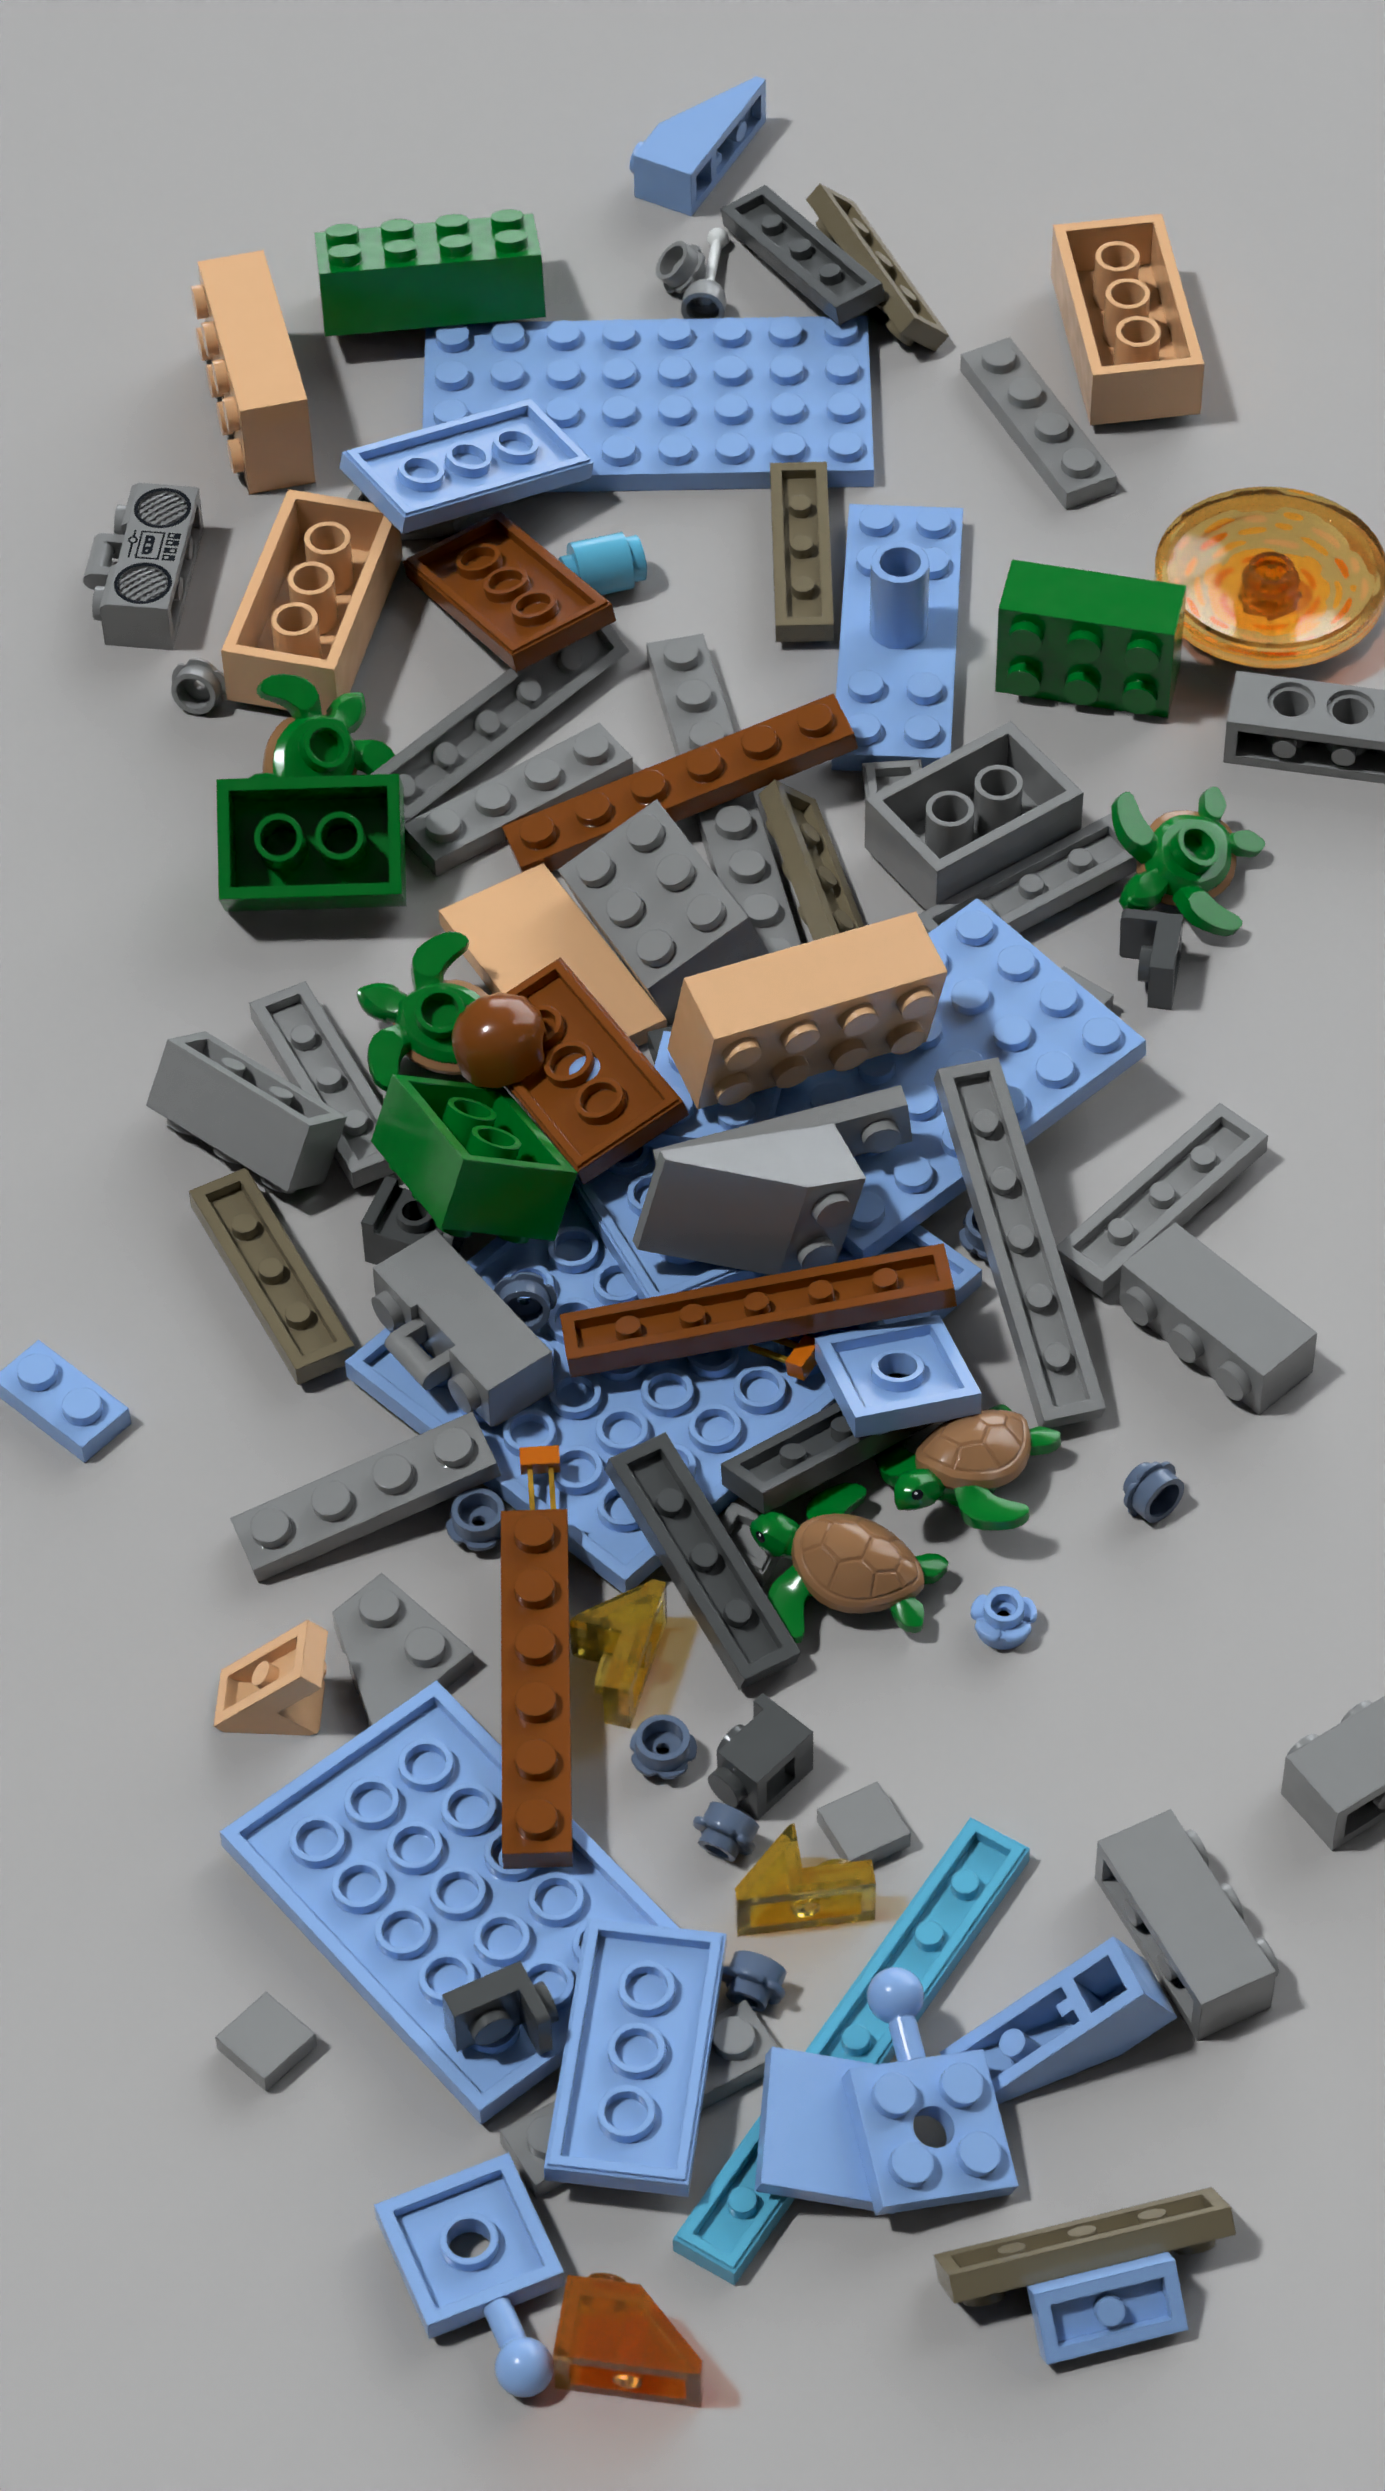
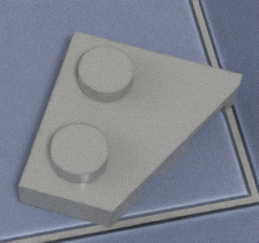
M380 1573L332 1612L334 1628L342 1651L346 1654L349 1662L350 1674L356 1692L360 1694L368 1717L369 1727L436 1680L446 1689L474 1666L473 1650L383 1573Z

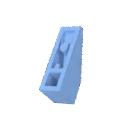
M756 76L659 123L644 142L640 141L635 146L631 155L630 171L634 173L635 197L693 216L766 122V79Z
M1113 1936L942 2050L940 2054L945 2055L983 2049L997 2104H1001L1116 2058L1178 2017L1147 1960Z

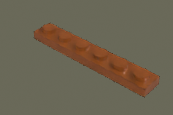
M833 693L502 826V829L521 873L542 863L546 865L550 872H553L656 799L673 821L677 822L767 786L774 779L777 781L854 751L858 749L855 734Z
M944 1243L569 1312L560 1314L568 1367L570 1376L573 1378L956 1307L957 1303Z
M567 1509L501 1511L503 1869L573 1867L569 1537Z

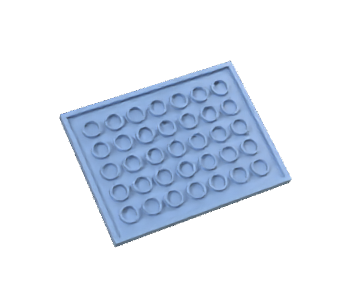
M572 1191L555 1241L529 1238L527 1243L518 1244L503 1240L497 1236L467 1261L493 1290L496 1284L504 1277H512L519 1272H532L542 1276L545 1285L553 1286L557 1295L556 1306L550 1310L548 1321L541 1328L532 1331L552 1352L554 1391L498 1426L490 1427L475 1410L473 1411L501 1473V1476L483 1484L516 1510H530L528 1474L521 1475L519 1448L559 1445L561 1472L554 1473L556 1509L568 1510L569 1551L624 1595L629 1594L661 1566L662 1563L605 1472L609 1458L666 1432L718 1516L731 1502L739 1498L722 1485L721 1463L837 1403L818 1364H816L806 1380L803 1381L789 1376L785 1363L748 1351L749 1345L571 1378L560 1314L639 1300L637 1293L629 1284L617 1261L612 1257ZM918 1225L879 1255L942 1244L944 1242L921 1225ZM944 1243L955 1288L956 1303L959 1306L982 1285V1269ZM842 1246L837 1263L855 1260L856 1258ZM956 1307L883 1321L885 1324H891L938 1314L941 1319H944ZM857 1325L805 1335L817 1338L859 1329ZM387 1328L382 1330L345 1361L346 1376L419 1434L468 1414L454 1401L448 1388L449 1379L432 1389L425 1390L385 1347L386 1338L393 1332ZM804 1335L789 1337L786 1339L799 1343V1341ZM773 1341L753 1344L787 1357L793 1351V1348ZM422 1344L419 1345L432 1359L434 1358ZM549 1473L533 1474L535 1510L551 1509Z

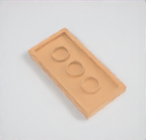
M544 863L438 910L439 924L445 932H459L468 938L469 947L463 956L492 994L498 992L507 993L561 957L633 1043H636L638 1046L648 1042V1031L667 1027L666 1017Z

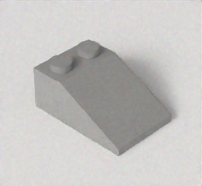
M834 1123L660 1150L632 1241L637 1250L767 1275L837 1263L866 1177Z

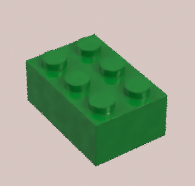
M1012 559L998 609L995 692L1168 718L1180 671L1187 585Z
M399 774L216 779L219 901L226 912L406 906L404 787Z
M392 1074L371 1142L389 1163V1168L397 1173L409 1188L413 1198L420 1202L434 1219L436 1226L449 1235L463 1238L470 1237L475 1232L497 1235L503 1240L518 1244L527 1243L529 1238L555 1241L577 1171L504 1087H478L472 1083Z

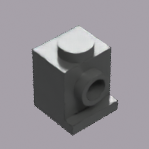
M387 1175L361 1221L365 1262L378 1265L434 1230H437L458 1254L464 1241L463 1237L452 1236L441 1231L421 1203L413 1198L412 1192L399 1187L398 1179Z
M764 1693L753 1701L754 1718L746 1726L739 1724L733 1727L721 1740L716 1752L717 1769L708 1776V1783L712 1791L722 1802L732 1807L739 1805L756 1820H759L813 1770V1731Z

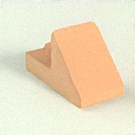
M306 1620L222 1669L213 1727L222 1732L305 1736L317 1734L320 1730L325 1690L324 1678L327 1670L325 1655L328 1631Z

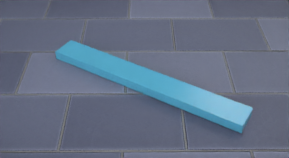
M970 1817L805 2052L872 2064L890 2063L895 2055L889 2024L879 2020L872 2013L867 2001V1991L871 1980L880 1971L890 1967H900L914 1973L920 1980L924 1990L923 2006L915 2017L918 2022L1028 1864L1030 1848ZM761 2115L673 2238L674 2252L734 2286L795 2200V2198L755 2192Z

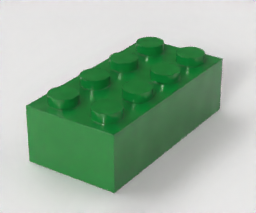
M505 209L496 211L491 214V217L468 219L465 215L449 214L437 218L436 222L413 224L412 221L407 219H392L382 223L381 227L359 229L353 224H336L328 227L325 232H314L325 337L546 317L542 254L533 213L523 214L519 210Z

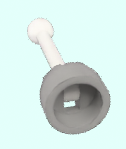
M716 227L708 233L707 241L711 247L704 279L692 282L684 292L681 304V313L684 319L724 318L727 304L726 295L720 284L714 282L721 249L729 241L728 233L723 228Z

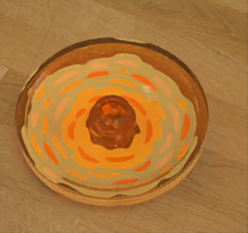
M1248 487L1219 493L1206 498L1179 515L1167 528L1158 545L1155 557L1154 581L1187 585L1183 638L1192 645L1217 658L1240 665L1259 668H1294L1333 658L1359 643L1372 630L1381 616L1385 605V553L1381 543L1368 525L1354 513L1334 501L1310 492L1291 488Z

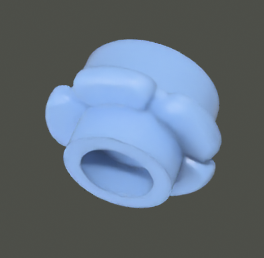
M1008 1586L994 1587L988 1595H979L972 1603L970 1611L971 1618L976 1620L975 1630L979 1638L989 1647L999 1650L1013 1649L1024 1643L1031 1633V1623L1037 1620V1609L1034 1602L1029 1597H1021L1017 1589ZM1000 1611H1007L1010 1615L1000 1616L998 1613Z

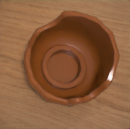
M498 992L478 998L467 1005L464 1012L459 1014L451 1037L453 1052L463 1077L478 1087L500 1088L520 1082L540 1068L544 1062L543 1037H547L548 1034L541 1012L525 996Z

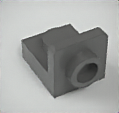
M1127 908L1122 911L1119 954L1123 958L1139 959L1138 981L1148 982L1147 1007L1172 1010L1182 953L1183 915Z
M521 1961L442 1994L445 2030L457 2052L474 2044L488 2045L497 2042L505 2037L513 2027L520 2024L524 2027L538 2055L553 2049L551 2024L559 2020L556 2005L543 1981L536 1984L531 1982Z

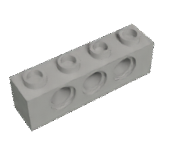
M1236 671L1226 724L1223 762L1385 784V690Z

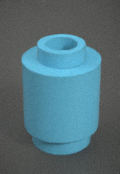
M623 532L570 542L567 544V555L559 557V561L600 595L633 589L635 582L647 579L646 558L638 535L625 537Z

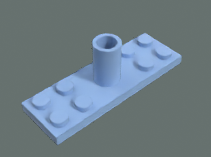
M849 504L836 699L854 731L858 749L832 759V770L862 771V763L921 759L923 768L951 753L963 508Z

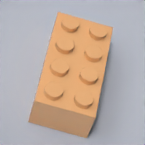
M1154 214L1053 225L1051 278L1089 424L1100 425L1200 414L1204 360L1163 215Z
M264 250L198 261L200 285L191 286V295L197 320L204 318V323H201V327L196 328V338L201 360H212V364L206 365L212 398L222 397L221 402H216L221 433L223 436L230 434L233 436V439L227 440L228 455L233 474L243 472L249 495L315 483L308 400Z
M291 489L287 490L221 650L227 700L287 710L274 702L260 698L257 694V687L260 682L276 674L297 675L312 683L319 694L322 715H326V710L333 700L344 693H350L403 558L401 532L373 503Z
M915 911L685 977L667 1049L697 1109L718 1103L725 1106L736 1104L758 1091L775 1086L790 1088L800 1084L812 1075L833 1069L836 1071H847L873 1057L890 1052L897 1055L905 1054L916 1049L922 1043L927 1042L948 971Z

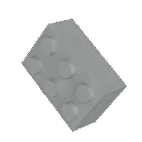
M1010 721L865 798L864 847L927 910L1082 828L1084 793Z
M657 799L558 869L581 908L643 990L666 1017L669 1025L674 1022L681 987L685 977L769 954L749 917Z

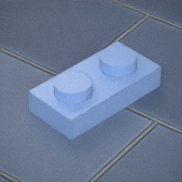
M37 1340L0 1371V1398L84 1463L131 1424L130 1412L127 1406L40 1340Z
M1169 2252L1027 2286L1040 2356L1047 2365L1188 2330L1176 2261Z

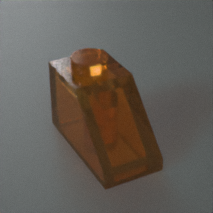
M594 2273L587 2277L567 2275L553 2351L556 2389L697 2408L702 2407L704 2395L703 2361L641 2284L628 2283L623 2278L609 2273Z

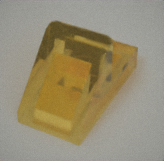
M650 1580L578 1613L570 1621L571 1653L573 1656L599 1663L595 1677L594 1692L595 1694L603 1695L604 1723L631 1729L667 1623L666 1582Z
M795 1823L790 1824L735 1887V1926L737 1937L875 1920L876 1880L872 1859L853 1862L847 1859H832L818 1866L802 1868Z

